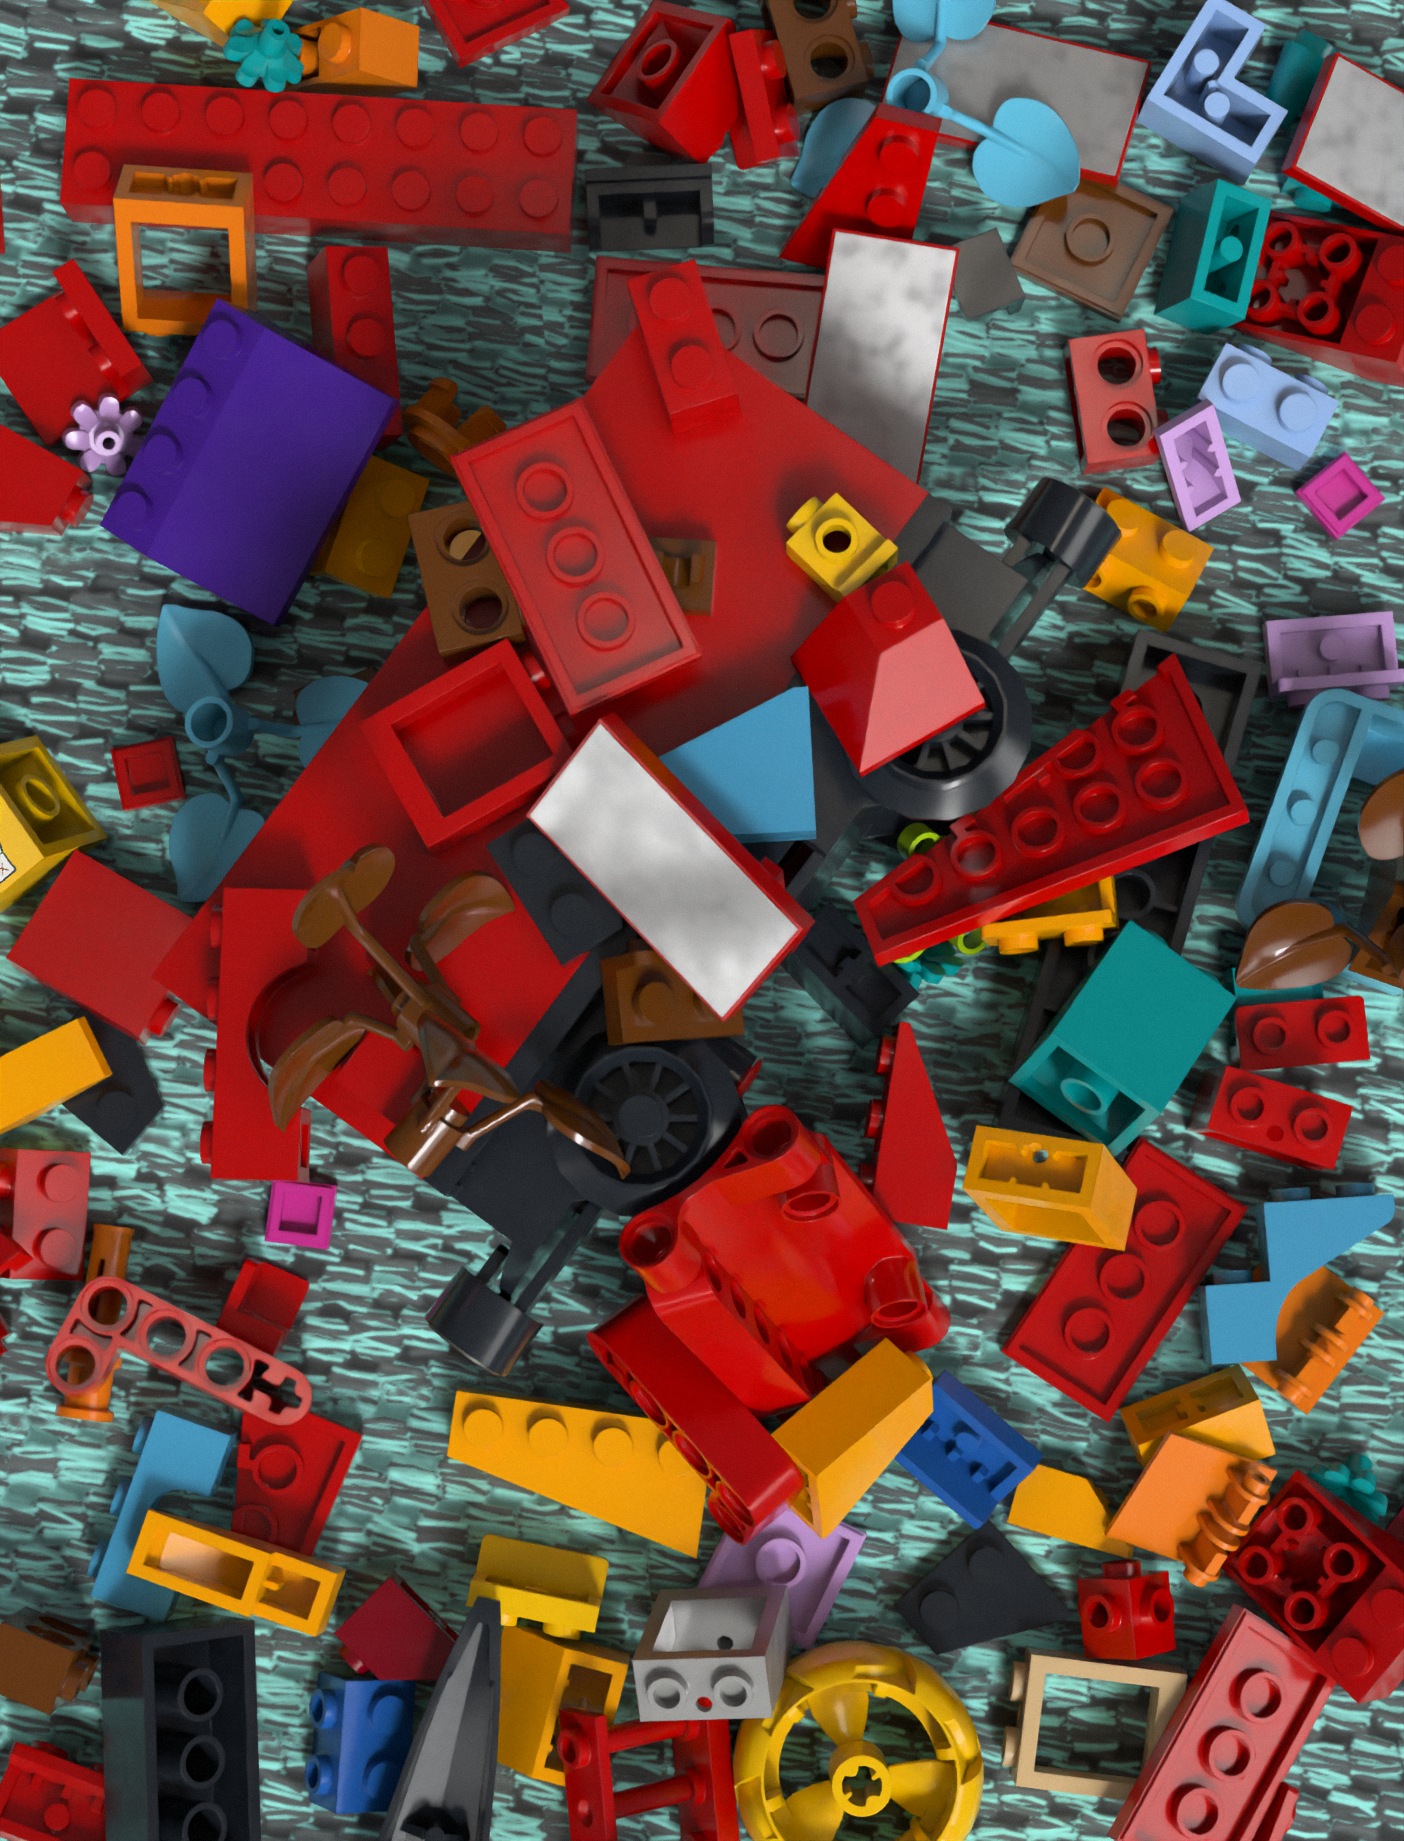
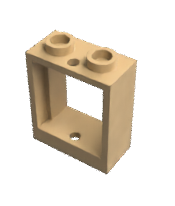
M1026 1646L1024 1662L1013 1661L1011 1667L1009 1700L1018 1701L1019 1708L1016 1727L1005 1726L1001 1766L1011 1767L1010 1776L1015 1786L1126 1800L1137 1778L1035 1765L1046 1673L1151 1686L1141 1767L1142 1772L1186 1691V1672L1180 1666L1126 1659L1085 1658L1083 1653Z

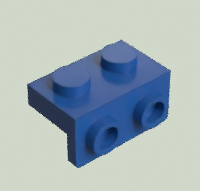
M945 1369L932 1382L933 1412L894 1459L971 1527L979 1529L988 1520L997 1504L1036 1468L1043 1454Z
M330 1671L319 1672L317 1689L312 1693L309 1704L310 1720L314 1727L312 1755L308 1757L304 1771L305 1785L309 1792L311 1803L335 1814L388 1812L411 1747L416 1680H379L376 1676L346 1677Z

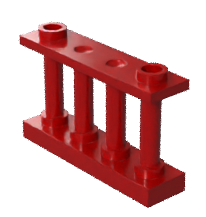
M707 1697L697 1699L698 1703L703 1707H710L712 1705L711 1700ZM572 1707L558 1710L560 1734L557 1745L560 1759L564 1764L571 1841H618L617 1819L678 1804L681 1832L679 1841H740L728 1719L640 1722V1718L607 1726L605 1714ZM672 1738L675 1768L673 1777L613 1792L610 1753Z

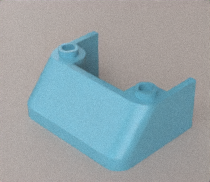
M1337 688L1319 693L1305 705L1236 895V915L1240 924L1247 931L1255 918L1266 908L1278 902L1296 898L1312 899L1325 904L1332 913L1334 925L1340 922H1347L1338 908L1309 895L1350 780L1376 787L1390 774L1403 769V710L1351 691ZM1349 964L1338 974V976L1393 996L1404 993L1400 988L1349 971Z

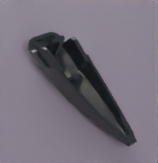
M482 1595L477 1596L440 1674L417 1729L377 1841H489L497 1766L501 1691V1606L499 1599Z

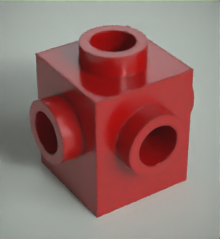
M1120 1559L1103 1562V1573L1077 1579L1079 1595L1078 1612L1081 1618L1085 1658L1138 1660L1176 1649L1173 1623L1174 1602L1170 1593L1168 1571L1142 1570L1141 1560Z

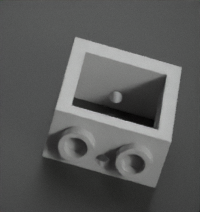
M787 1585L660 1589L632 1660L640 1722L772 1718L785 1677V1670L794 1647ZM707 1697L711 1700L712 1705L710 1707H703L698 1703L697 1699Z

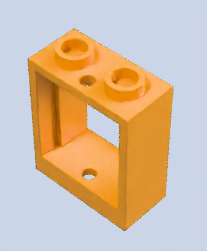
M976 1125L962 1188L1001 1231L1125 1250L1137 1188L1104 1144ZM1038 1151H1047L1048 1157L1045 1162H1035L1034 1157Z

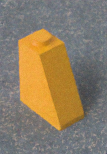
M887 1338L883 1339L771 1434L797 1465L804 1479V1488L789 1509L822 1540L833 1532L933 1412V1377L928 1366L918 1355L912 1351L903 1353Z

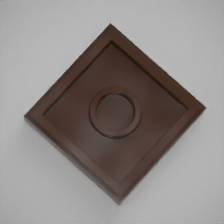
M1080 178L1079 185L1073 193L1051 199L1036 206L1010 261L1017 276L1119 324L1174 208L1121 183H1118L1117 187Z

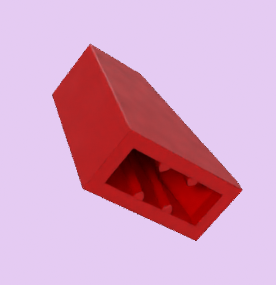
M0 424V531L62 536L69 524L77 527L84 520L93 503L94 494L88 491L93 481L83 470Z

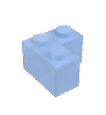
M1207 0L1147 96L1137 122L1244 186L1278 131L1288 110L1236 80L1253 53L1266 24L1226 0Z

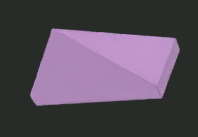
M1205 399L1153 430L1180 522L1187 532L1194 530L1241 502L1216 410L1211 401Z

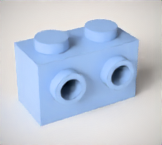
M1226 343L1215 359L1190 408L1208 399L1214 404L1223 433L1299 471L1312 456L1339 401L1328 396L1329 389L1315 378L1301 373H1296L1294 377H1291L1272 367V359L1263 351L1247 344H1239L1236 348Z

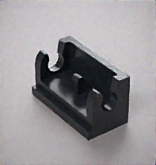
M711 163L585 169L589 252L714 247Z
M829 902L813 918L816 922L788 960L783 959L780 965L844 1032L863 1049L920 993L891 963L878 967L868 940Z

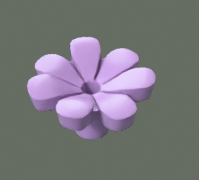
M112 393L101 394L98 398V409L95 410L86 401H77L71 407L70 413L79 426L78 428H67L62 434L64 446L71 450H82L76 459V464L86 472L94 471L103 463L110 475L118 476L123 474L127 467L124 457L126 455L136 456L144 441L142 436L133 434V431L138 429L143 423L142 413L134 406L119 412V398ZM107 437L112 438L108 443L103 442Z

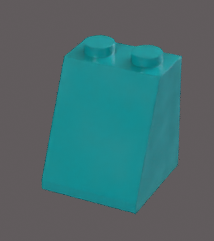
M1129 920L1107 944L1008 1081L1090 1142L1104 1144L1115 1158L1163 1112L1237 997L1223 988L1213 974L1193 966L1171 950L1164 939L1157 933L1143 929L1132 920Z

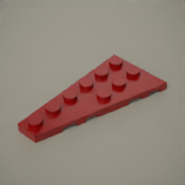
M1175 652L1157 666L1158 673L1133 692L1128 688L1110 702L1111 709L1085 730H1073L1019 772L1015 782L987 808L981 809L973 816L971 814L962 816L949 826L951 833L923 855L914 853L853 901L878 967L1250 822L1248 809Z

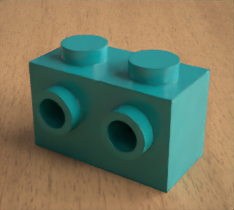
M1219 178L1181 197L1154 315L1207 336L1244 320L1250 302L1273 200Z

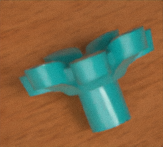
M242 19L233 26L230 31L231 38L223 46V54L231 61H242V64L235 73V78L240 84L251 87L260 76L263 77L264 86L268 91L278 93L284 90L286 80L292 84L300 82L304 65L298 60L297 56L301 54L303 44L297 34L290 33V29L285 22L279 19H263L255 27L247 19Z
M941 942L926 948L916 959L907 963H897V965L900 967L898 972L918 990L922 980L931 984H939L944 975H956L964 962L955 956L957 951L952 945Z
M1354 1453L1349 1455L1345 1465L1331 1463L1329 1467L1316 1464L1308 1472L1307 1475L1374 1524H1377L1379 1516L1386 1514L1388 1499L1375 1489L1377 1477L1371 1473L1373 1464L1366 1456Z

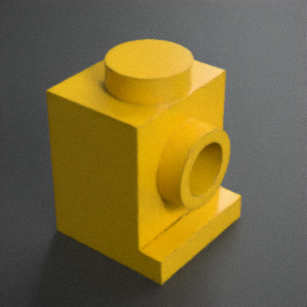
M837 492L825 504L816 496L812 497L793 515L786 525V528L793 534L786 542V555L837 604L844 596L888 572L897 563L898 547L889 539L886 540ZM833 531L845 533L851 541L850 546L841 553L828 551L823 544V540L828 533Z

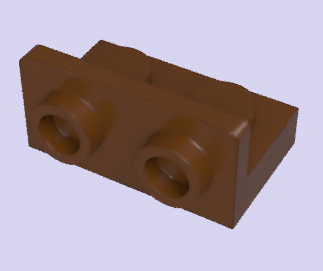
M643 938L626 941V954L600 960L609 1045L720 1038L745 1034L742 1008L736 1015L722 1022Z

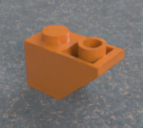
M359 7L290 31V33L297 34L302 41L301 54L297 58L304 65V70L300 82L292 84L286 80L283 91L386 98L417 88L419 26Z

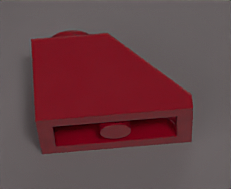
M395 1570L334 1632L342 1641L337 1650L343 1659L359 1674L364 1676L370 1670L379 1680H438L459 1636Z

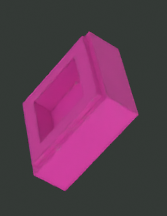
M1345 451L1294 493L1334 541L1338 540L1385 500L1384 496Z
M273 1181L264 1241L330 1249L338 1185L315 1182Z

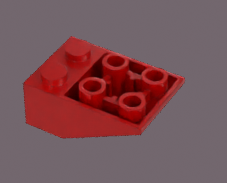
M1270 210L1246 317L1244 320L1228 327L1367 380L1404 388V237Z
M899 1022L893 1026L892 1035L883 1034V1036L879 1037L874 1074L885 1076L882 1099L873 1098L869 1100L865 1121L864 1138L875 1139L871 1164L859 1163L857 1177L891 1221L947 1230L957 1162L910 1023Z
M1296 1470L1252 1524L1247 1535L1240 1539V1545L1237 1550L1231 1551L1220 1568L1358 1704L1387 1698L1404 1679V1544L1304 1472Z

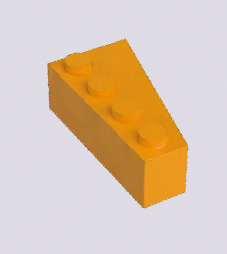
M463 1386L456 1391L447 1451L448 1457L697 1559L707 1484L644 1412Z

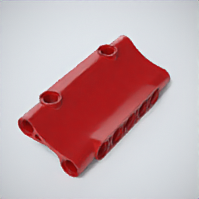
M777 1104L766 1105L753 1111L743 1122L738 1134L709 1170L682 1192L632 1217L624 1226L619 1237V1250L622 1258L644 1280L648 1297L658 1317L759 1420L775 1416L784 1424L799 1408L809 1403L883 1339L887 1338L903 1353L906 1351L915 1353L939 1343L947 1334L951 1324V1316L947 1305L919 1270L915 1248L910 1245L835 1150L828 1137L822 1133L808 1131L798 1117L785 1106Z

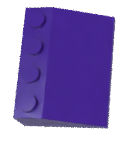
M217 298L100 526L150 559L267 623L280 627L400 401L259 313Z

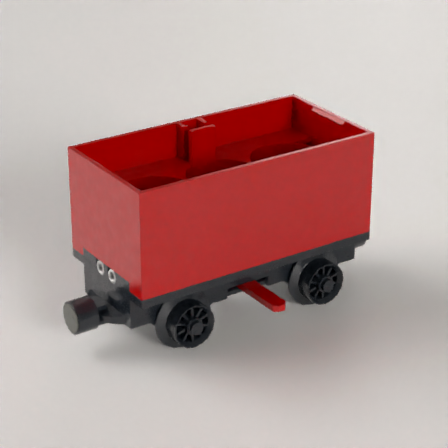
M637 324L585 393L582 401L646 536L716 541L711 617L684 615L703 654L702 660L572 719L571 721L582 740L585 739L600 718L614 712L658 758L793 687H806L791 663L790 657L834 609L837 603L786 555V542L793 536L786 528V525L793 515L812 497L816 496L825 504L836 492L886 540L889 539L898 547L897 563L891 569L908 560L943 616L985 701L986 707L867 775L860 777L809 692L816 839L740 843L793 899L808 912L860 840L873 839L898 851L897 841L901 832L913 823H923L936 834L947 836L951 833L949 826L955 823L957 818L987 808L1015 782L1031 747L1032 707L1019 673L1008 661L1065 583L1080 589L1086 587L1121 539V530L1113 518L1088 496L1060 480L1043 477L1003 529L1005 536L1013 546L1003 560L1000 561L950 525L951 508L725 348L724 351L738 391L740 414L673 435ZM841 531L830 532L823 540L825 548L833 553L845 551L851 543L849 537ZM481 533L461 560L473 559L483 551L486 544L484 534ZM1049 573V574H1050L1049 577L1047 578V580H1046V581L1044 582V584L1042 585V583H1043V581L1045 580L1047 574ZM481 598L474 601L466 611L465 623L475 629H486L493 626L501 616L502 604L492 598ZM427 605L150 977L209 1020L207 1015L208 982L210 977H219L221 954V948H212L210 918L213 906L223 905V888L310 890L321 879L339 869L352 854L371 843L386 845L394 854L395 867L382 892L367 907L356 913V916L360 923L409 976L417 980H423L428 985L431 983L424 971L413 969L405 961L404 956L409 940L419 931L418 919L426 905L450 881L467 871L478 870L486 872L506 889L513 901L515 911L499 916L478 928L451 953L437 962L436 966L450 990L461 999L460 1005L481 1024L480 1033L474 1042L476 1048L502 1066L515 1083L519 1097L528 1091H534V1085L539 1080L548 1081L572 1093L592 1108L606 1123L616 1138L623 1156L631 1169L630 1173L624 1179H621L614 1163L561 1133L547 1121L543 1113L534 1110H524L478 1137L466 1151L455 1145L429 1177L415 1173L444 1196L456 1199L512 1241L510 1247L505 1243H501L478 1273L462 1264L424 1316L428 1326L456 1350L490 1373L506 1377L544 1325L542 1321L531 1313L532 1309L604 1211L607 1209L619 1216L634 1217L651 1207L663 1203L697 1181L724 1153L748 1117L742 1096L757 1077L762 1066V1059L760 1058L754 1064L758 1056L732 1037L620 1045L608 1044L600 960L626 954V941L641 939L642 937L623 918V931L563 968L485 846L528 819L526 814L539 798L436 857L426 847L357 723L466 662L445 664L438 652ZM525 625L529 646L514 650L518 656L530 649L543 670L551 687L539 694L551 715L554 717L564 710L567 712L527 625ZM505 670L397 731L445 817L553 756L552 751ZM925 839L916 845L914 852L924 845ZM345 925L319 947L318 968L297 976L286 983L268 1003L259 1026L258 1050L260 1059L272 1068L298 1037L316 1022L329 1015H334L342 1021L348 1013L357 1011L396 1027L397 1017L391 1011L392 1005L380 991L373 976L367 975L372 965L379 963L349 932ZM809 930L793 947V949L787 954V956L784 958L785 960H788V958L794 953V951L803 941ZM209 1020L217 1026V1020ZM365 1030L354 1049L310 1096L396 1159L384 1143V1138L395 1124L334 1080L369 1031ZM463 1088L456 1096L470 1112V1117L464 1123L467 1127L472 1126L506 1105V1103ZM502 1272L499 1287H497L493 1283L496 1281V1279ZM524 1290V1292L516 1301L514 1298L517 1297Z

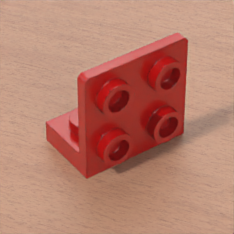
M74 258L52 271L62 287L60 291L0 328V377L42 441L48 447L61 442L62 434L67 428H78L79 424L70 413L71 407L77 401L84 400L95 410L98 409V398L100 395L112 393L118 396L120 404L154 382Z

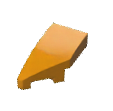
M1038 1463L1036 1468L1017 1485L1007 1523L1124 1558H1132L1134 1552L1131 1544L1105 1535L1104 1531L1114 1516L1108 1506L1109 1500L1101 1488L1094 1486L1091 1479Z

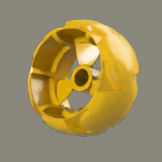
M846 1640L814 1647L789 1660L773 1717L741 1720L734 1746L733 1778L740 1815L753 1841H839L834 1838L843 1819L844 1812L858 1817L871 1816L882 1810L890 1798L909 1813L915 1815L909 1821L910 1829L893 1841H965L973 1827L979 1811L984 1782V1764L976 1728L964 1703L950 1683L936 1669L910 1652L895 1646L869 1643L865 1640ZM867 1691L872 1692L873 1696L890 1697L908 1708L919 1719L929 1734L936 1759L913 1760L887 1766L881 1750L875 1744L863 1739L869 1703ZM809 1708L813 1718L825 1734L838 1746L833 1751L828 1763L830 1780L810 1785L793 1793L785 1800L779 1780V1760L782 1746L795 1722L799 1723L805 1716V1711ZM859 1766L869 1767L873 1780L870 1784H865L863 1788H852L848 1780L843 1782L844 1776H856Z

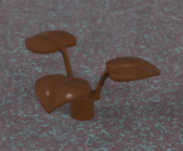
M1404 768L1390 774L1370 792L1360 809L1357 825L1359 839L1366 853L1373 859L1389 860L1403 856V871ZM1296 898L1278 902L1262 911L1249 927L1234 974L1236 985L1246 989L1280 990L1322 983L1338 975L1351 962L1353 952L1351 944L1347 939L1349 938L1380 963L1383 974L1390 975L1396 972L1400 986L1404 991V924L1396 929L1389 943V952L1386 953L1351 923L1340 922L1334 925L1330 909L1319 901Z
M371 843L360 848L339 869L321 879L302 898L292 920V932L301 944L308 948L320 947L345 925L349 932L403 991L398 995L391 1009L392 1013L397 1017L396 1027L357 1011L348 1013L342 1021L334 1015H329L312 1025L281 1055L270 1074L268 1097L274 1124L283 1133H285L287 1125L308 1097L354 1049L365 1030L392 1040L404 1052L409 1051L414 1044L421 1050L417 1021L418 1017L425 1010H429L457 1026L475 1042L480 1033L481 1024L460 1005L461 999L450 990L436 963L451 953L469 935L487 922L515 911L511 897L494 877L478 870L460 874L443 887L421 912L418 919L419 931L409 940L404 956L405 961L413 969L424 971L431 983L430 985L423 980L414 981L360 923L356 916V913L367 907L382 892L394 871L395 857L386 845Z
M374 964L368 970L367 975L373 976L384 997L393 1005L403 989L380 964ZM425 1010L418 1017V1035L427 1073L419 1089L409 1099L412 1106L384 1138V1143L388 1150L407 1168L421 1176L429 1177L455 1145L466 1151L478 1137L524 1110H534L543 1113L552 1126L576 1143L614 1163L621 1179H624L630 1173V1166L623 1156L613 1133L601 1117L581 1099L545 1080H539L534 1085V1091H528L519 1097L517 1087L508 1073L495 1060L477 1049L474 1042L461 1029L429 1010ZM463 1088L506 1103V1105L472 1126L467 1127L464 1123L470 1117V1112L456 1096Z

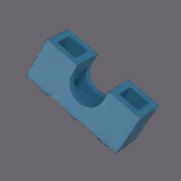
M168 1406L158 1409L154 1418L149 1416L143 1418L132 1447L133 1453L141 1455L132 1479L122 1478L110 1507V1514L118 1517L111 1540L100 1539L88 1568L87 1575L96 1578L91 1597L161 1622H165L173 1615L180 1592L126 1573L147 1511L149 1509L156 1510L163 1495L171 1490H187L207 1498L217 1493L238 1431Z

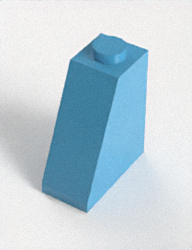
M808 686L793 687L658 757L739 843L816 839Z

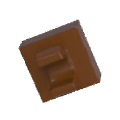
M647 537L683 614L711 617L717 549L716 541Z

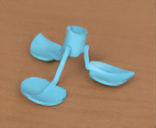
M892 0L895 23L905 38L914 42H925L934 38L935 40L933 46L924 57L914 62V68L904 69L891 79L886 93L888 105L940 118L943 117L986 137L974 152L972 162L973 173L983 193L999 204L1016 208L1031 207L1073 193L1080 182L1079 152L1071 131L1058 113L1037 100L1011 98L999 107L994 118L993 127L948 106L949 94L946 85L939 77L929 73V68L945 50L947 37L965 41L978 35L991 19L996 6V0ZM844 98L827 105L813 120L806 134L800 160L791 178V185L798 191L814 198L820 188H824L840 165L842 156L877 106L871 102L855 98Z
M165 604L161 609L156 639L157 667L162 690L170 704L178 711L186 714L185 730L187 736L195 745L208 750L205 760L208 764L214 766L230 796V801L215 793H204L195 796L182 805L172 821L169 834V854L177 882L178 900L185 903H202L207 901L266 822V818L262 814L249 809H241L243 794L224 761L225 757H233L243 753L250 746L254 733H266L290 738L301 737L298 752L299 758L306 768L369 683L347 676H329L313 681L300 691L296 700V713L300 725H285L262 721L255 717L252 718L246 710L232 704V698L229 692L237 690L247 683L254 668L255 649L252 638L246 628L234 618L219 612Z

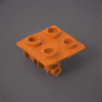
M1260 1263L1252 1272L1253 1282H1261ZM1322 1266L1298 1282L1283 1302L1276 1326L1277 1360L1241 1362L1240 1364L1308 1415L1384 1315V1312L1374 1305V1301L1364 1292L1354 1286L1353 1288L1350 1287L1325 1266Z
M1169 1430L1104 1533L1107 1537L1183 1562L1186 1565L1182 1572L1183 1576L1193 1585L1205 1587L1208 1581L1215 1582L1221 1574L1220 1567L1228 1557L1226 1550H1237L1240 1545L1237 1535H1247L1250 1530L1249 1523L1261 1505H1266L1269 1501L1270 1494L1267 1490L1271 1486V1481L1277 1474V1470L1274 1467Z

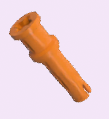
M93 1224L92 1230H94L84 1287L88 1282L101 1276H114L126 1280L131 1241L135 1229ZM114 1291L100 1294L93 1301L91 1307L93 1320L102 1325H113L119 1322L124 1296ZM83 1349L70 1351L64 1356V1361L69 1364L67 1383L80 1384L91 1377L95 1369L93 1354ZM119 1356L109 1377L98 1392L84 1398H73L64 1395V1402L56 1405L55 1415L113 1423L114 1412L109 1410L114 1371L122 1368L123 1358Z

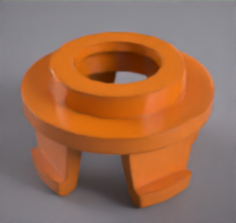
M435 377L428 384L431 388L415 405H408L401 414L402 420L409 430L406 436L412 446L435 467L447 475L458 479L450 463L449 456L505 431L507 425L488 405H484L455 429L461 416L460 409L452 402L457 393L458 386L456 382L450 379Z

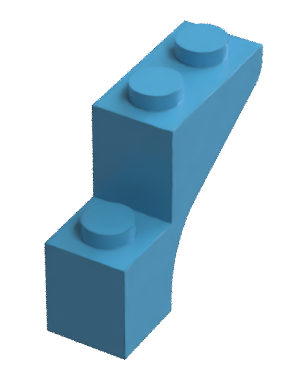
M1374 1183L1336 1185V1198L1311 1200L1310 1187L1271 1190L1272 1202L1255 1205L1261 1282H1253L1252 1270L1213 1272L1214 1285L1197 1287L1204 1364L1277 1360V1320L1283 1302L1289 1292L1302 1279L1389 1223L1395 1213L1394 1194L1375 1195Z

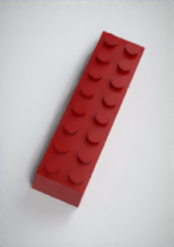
M69 78L60 204L72 222L115 225L113 197L124 164L252 173L254 223L255 233L571 253L579 145L578 113L576 109L286 91L274 93L268 90ZM139 223V226L228 232L226 228Z

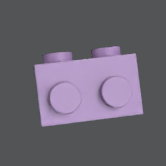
M1393 611L1266 621L1262 625L1269 700L1287 699L1288 708L1302 709L1319 693L1335 688L1348 690L1378 702L1390 699L1389 690H1395L1404 684V669H1398Z

